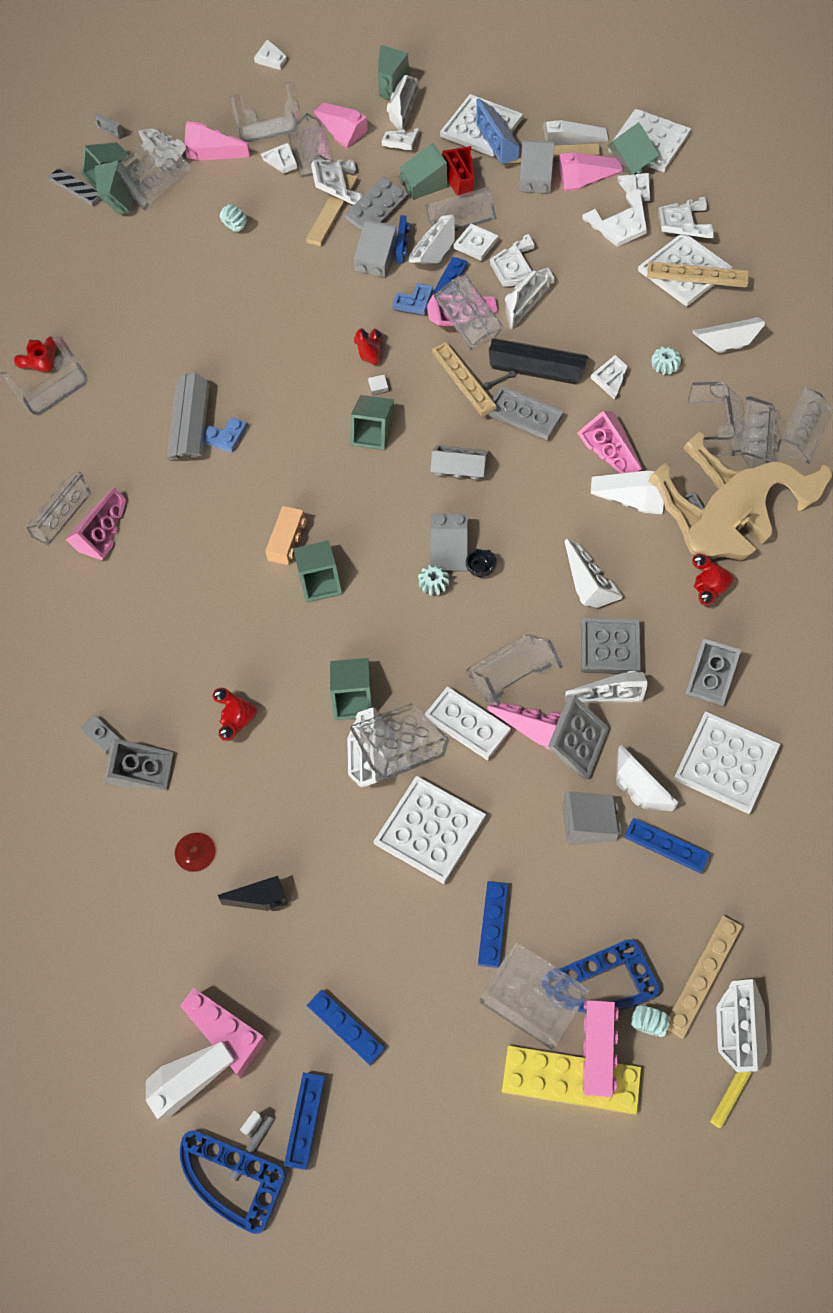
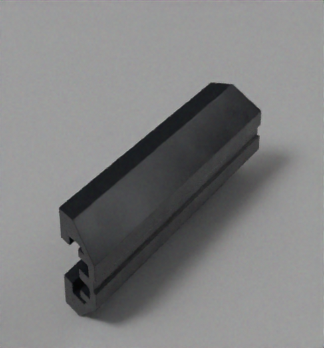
M492 338L489 347V360L492 369L505 372L514 371L516 374L575 385L579 381L588 359L586 354L499 338Z

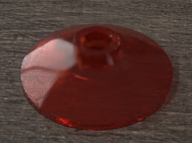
M203 833L187 834L179 840L175 847V860L186 871H202L212 863L215 857V845L211 838ZM197 847L195 852H190L191 848Z

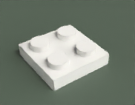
M470 224L454 243V249L482 261L498 241V235Z

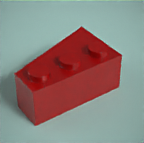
M471 146L443 150L442 157L447 163V180L456 196L472 195L475 178Z

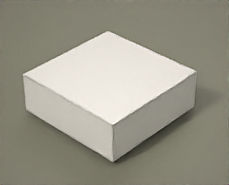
M385 375L368 378L372 395L388 392Z
M253 1111L240 1131L247 1137H252L262 1123L263 1118Z

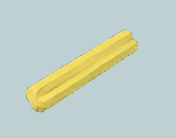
M737 1072L710 1120L714 1126L718 1128L723 1126L752 1072Z

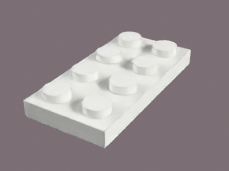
M449 687L444 689L424 714L426 720L487 761L511 731L510 727Z

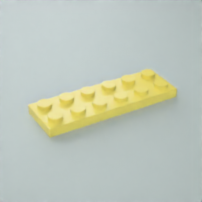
M508 1046L502 1092L636 1115L641 1067L617 1063V1068H613V1077L617 1079L616 1092H612V1097L584 1095L583 1061H585V1058Z

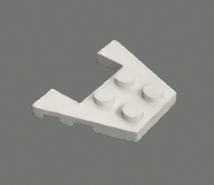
M313 160L311 167L316 188L353 205L362 198V193L347 190L343 172L354 175L356 171L354 160H348V162H343V160H337V162Z
M639 189L626 194V200L631 208L610 218L602 220L596 209L582 215L584 222L590 223L593 229L599 230L606 239L617 247L647 233Z
M700 197L699 201L694 202L692 199L687 200L686 204L682 205L675 203L659 207L658 215L661 231L713 238L712 224L694 225L691 211L706 210L707 203L705 197Z
M529 234L523 236L521 241L513 243V246L508 250L504 249L490 259V265L502 286H516L532 272L521 254L522 252L534 249V243ZM549 268L538 271L550 275V283H554V276Z

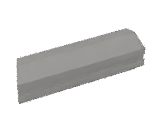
M195 372L180 375L175 386L167 451L168 460H177L180 456H184V454H191V457L202 456L210 386L207 379Z

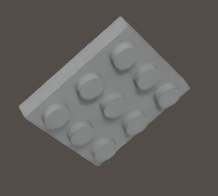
M582 618L581 672L627 673L629 671H641L639 619Z
M575 695L568 696L548 748L580 777L589 779L609 727Z

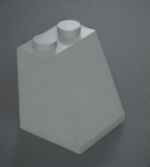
M523 140L519 192L550 193L554 141Z
M365 219L354 256L355 271L386 277L396 255V226Z
M565 792L563 815L567 845L617 841L618 834H621V824L616 821L618 805L617 802L613 801V795Z

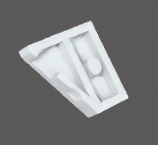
M266 40L255 55L254 61L255 63L281 70L287 62V56L269 40Z
M414 128V132L405 133V130L385 132L382 138V146L412 150L419 135V129Z
M288 143L261 154L265 162L283 174L298 168Z
M649 173L618 176V183L627 194L639 189L642 202L650 201Z
M614 355L591 375V379L608 395L616 399L627 365Z

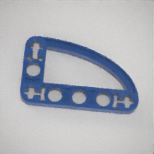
M630 939L548 973L542 980V989L551 1001L563 1008L587 1013V1009H584L583 1001L567 998L559 992L625 964L639 994L606 1002H615L614 1007H618L619 1011L655 999L659 993V985L639 945ZM627 945L629 948H634L632 955L629 952L622 954V960H620L619 953L625 951ZM612 953L616 957V962L613 964L606 963L604 955ZM585 963H595L596 971L592 973L586 971ZM636 964L642 965L645 968V973L643 975L635 974L633 966ZM568 970H573L577 973V979L569 981L566 979L565 973ZM561 974V979L565 985L562 986V982L560 981L555 984V989H552L551 986H546L548 984V979H551L552 982H555L559 980L558 975ZM647 976L650 978L646 980L647 985L654 988L652 995L649 992H644L646 988L644 981L639 983L640 980L645 979Z
M192 1130L185 1133L180 1144V1162L189 1184L197 1195L211 1209L234 1225L253 1234L262 1233L268 1225L286 1179L285 1171L276 1164ZM196 1136V1140L204 1144L203 1148L196 1145L189 1148L190 1143H188V1139H193ZM211 1144L219 1146V1153L215 1157H210L207 1154V1149ZM236 1152L239 1154L240 1160L238 1164L231 1166L227 1160L228 1156ZM191 1153L260 1182L246 1219L220 1203L204 1187L194 1171ZM252 1161H258L260 1163L259 1172L254 1175L250 1174L248 1171L249 1164ZM265 1165H269L266 1169L269 1172L275 1173L276 1170H279L280 1180H275L274 1183H271L272 1178L265 1174L264 1179H260L265 1171ZM265 1192L270 1193L272 1196V1201L268 1206H262L259 1201L261 1194ZM257 1206L259 1209L267 1211V1214L265 1216L261 1213L259 1221L262 1222L261 1227L257 1226L253 1230V1224L250 1222L252 1218L256 1219L259 1212L254 1211Z

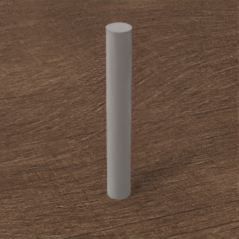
M268 1115L265 1116L246 1147L245 1152L253 1155L272 1124L273 1118ZM232 1171L229 1177L237 1181L241 1174Z

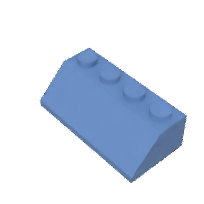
M476 99V125L501 165L517 160L519 158L520 145L514 140L513 134L507 129L506 123L501 120L500 114L496 112L493 106L481 99Z

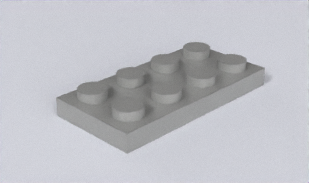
M382 176L345 214L344 218L361 231L365 219L383 223L403 203L408 193Z
M504 386L500 387L492 399L497 409L487 414L492 418L547 441L563 417L562 410Z

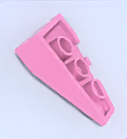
M576 152L559 154L558 169L564 191L579 190L584 188L586 184H594L601 178L607 179L623 172L622 165L617 158Z

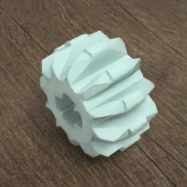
M227 204L219 215L225 226L233 232L242 230L247 222L246 215L238 206L235 207L234 204Z
M669 346L666 349L664 347H661L660 350L656 349L651 359L652 369H656L657 373L662 372L663 376L665 373L671 375L672 372H676L681 364L680 353L676 352V348L671 350Z
M437 564L434 568L428 565V570L422 568V574L418 575V584L424 593L429 591L430 596L435 592L438 596L440 591L445 592L446 586L450 584L448 580L449 574L445 572V568L439 569Z
M640 1005L633 1012L631 1025L643 1033L663 1037L669 1028L670 1017L665 1012Z

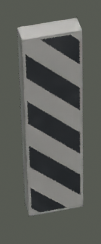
M59 167L48 175L49 181L91 206H94L101 200L95 188Z

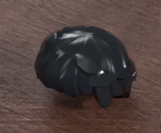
M477 548L468 554L465 565L473 576L486 577L495 569L496 557L491 550H479Z

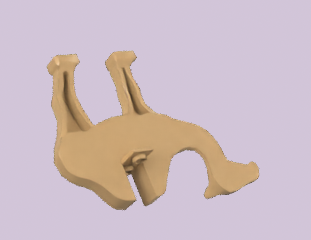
M699 431L686 443L683 450L700 464L718 489L708 500L704 509L701 510L691 504L678 493L670 479V466L667 463L660 466L650 476L648 482L657 487L666 510L677 520L690 553L693 555L705 554L709 559L726 557L744 560L756 548L738 532L742 527L760 544H763L772 534V527L765 504L766 496L771 486L777 483L787 486L798 501L797 510L802 511L821 497L832 477V473L828 466L822 465L819 471L803 476L791 466L781 462H770L753 469L730 470L722 465L719 459L710 454L703 446L705 435Z

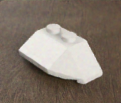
M404 75L395 92H392L391 102L387 105L389 119L398 130H404L419 92L418 79L408 75Z
M453 214L441 216L438 219L439 221L425 233L410 253V263L437 264L442 260V257L450 250V246L454 242L455 217Z
M533 270L506 296L505 310L511 329L520 322L550 288V275Z
M756 317L693 330V334L716 352H725L726 349H740L745 345H749L765 325V321Z
M372 707L357 713L356 721L347 738L348 775L360 787L378 783L389 770L388 731L376 708Z
M621 744L618 747L616 760V783L622 791H626L631 796L630 798L637 806L640 805L643 810L673 812L677 807L678 801Z
M755 980L732 981L729 989L716 1006L718 1052L736 1072L760 1071L767 1054L765 1007Z

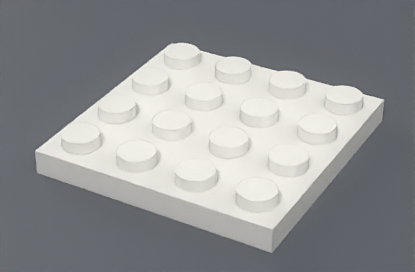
M469 94L442 128L440 137L465 147L471 146L473 150L494 157V152L476 125V99H481L493 106L496 112L500 114L501 120L506 123L509 132L515 130L522 121L523 114Z
M635 109L614 140L640 122L659 153L655 163L650 166L646 164L645 166L665 172L690 135L691 128Z
M684 234L677 236L638 267V271L646 277L649 261L732 269L731 265L689 235ZM648 278L686 307L715 285Z
M705 711L673 780L750 814L780 744Z
M416 776L373 842L374 845L445 884L484 821L486 814Z

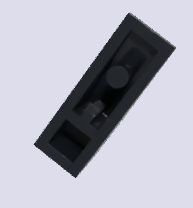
M279 876L218 895L221 904L227 906L278 911L284 905H287Z

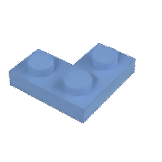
M417 283L413 295L396 293L392 304L393 310L425 315L427 304L433 292V286Z
M231 417L224 430L208 425L205 429L204 444L233 453L247 428V422Z

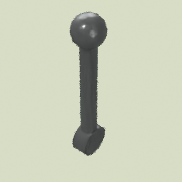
M509 371V374L492 382H485L484 388L489 389L491 385L509 377L514 378L515 372Z

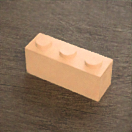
M282 506L266 548L268 561L289 565L290 560L294 558L293 548L296 547V544H299L301 530L305 528L307 522L303 510Z

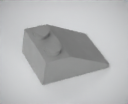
M431 513L430 565L432 568L437 564L439 569L444 567L445 572H467L465 560L467 557L468 513Z
M703 638L685 694L724 706L742 650Z
M115 739L110 745L103 783L121 787L166 790L173 752Z

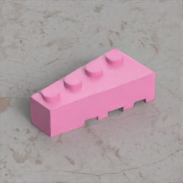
M193 987L180 1005L181 1008L212 1045L219 1042L225 1043L235 1059L229 1066L241 1079L266 1043V1039L263 1035Z
M584 1001V1009H587L583 1025L584 1033H586V1038H584L583 1054L585 1056V1061H583L584 1095L612 1097V1092H616L617 1079L613 1077V1068H617V1054H613L614 1044L617 1045L618 1031L614 1030V1021H618V1007H614L615 1002Z

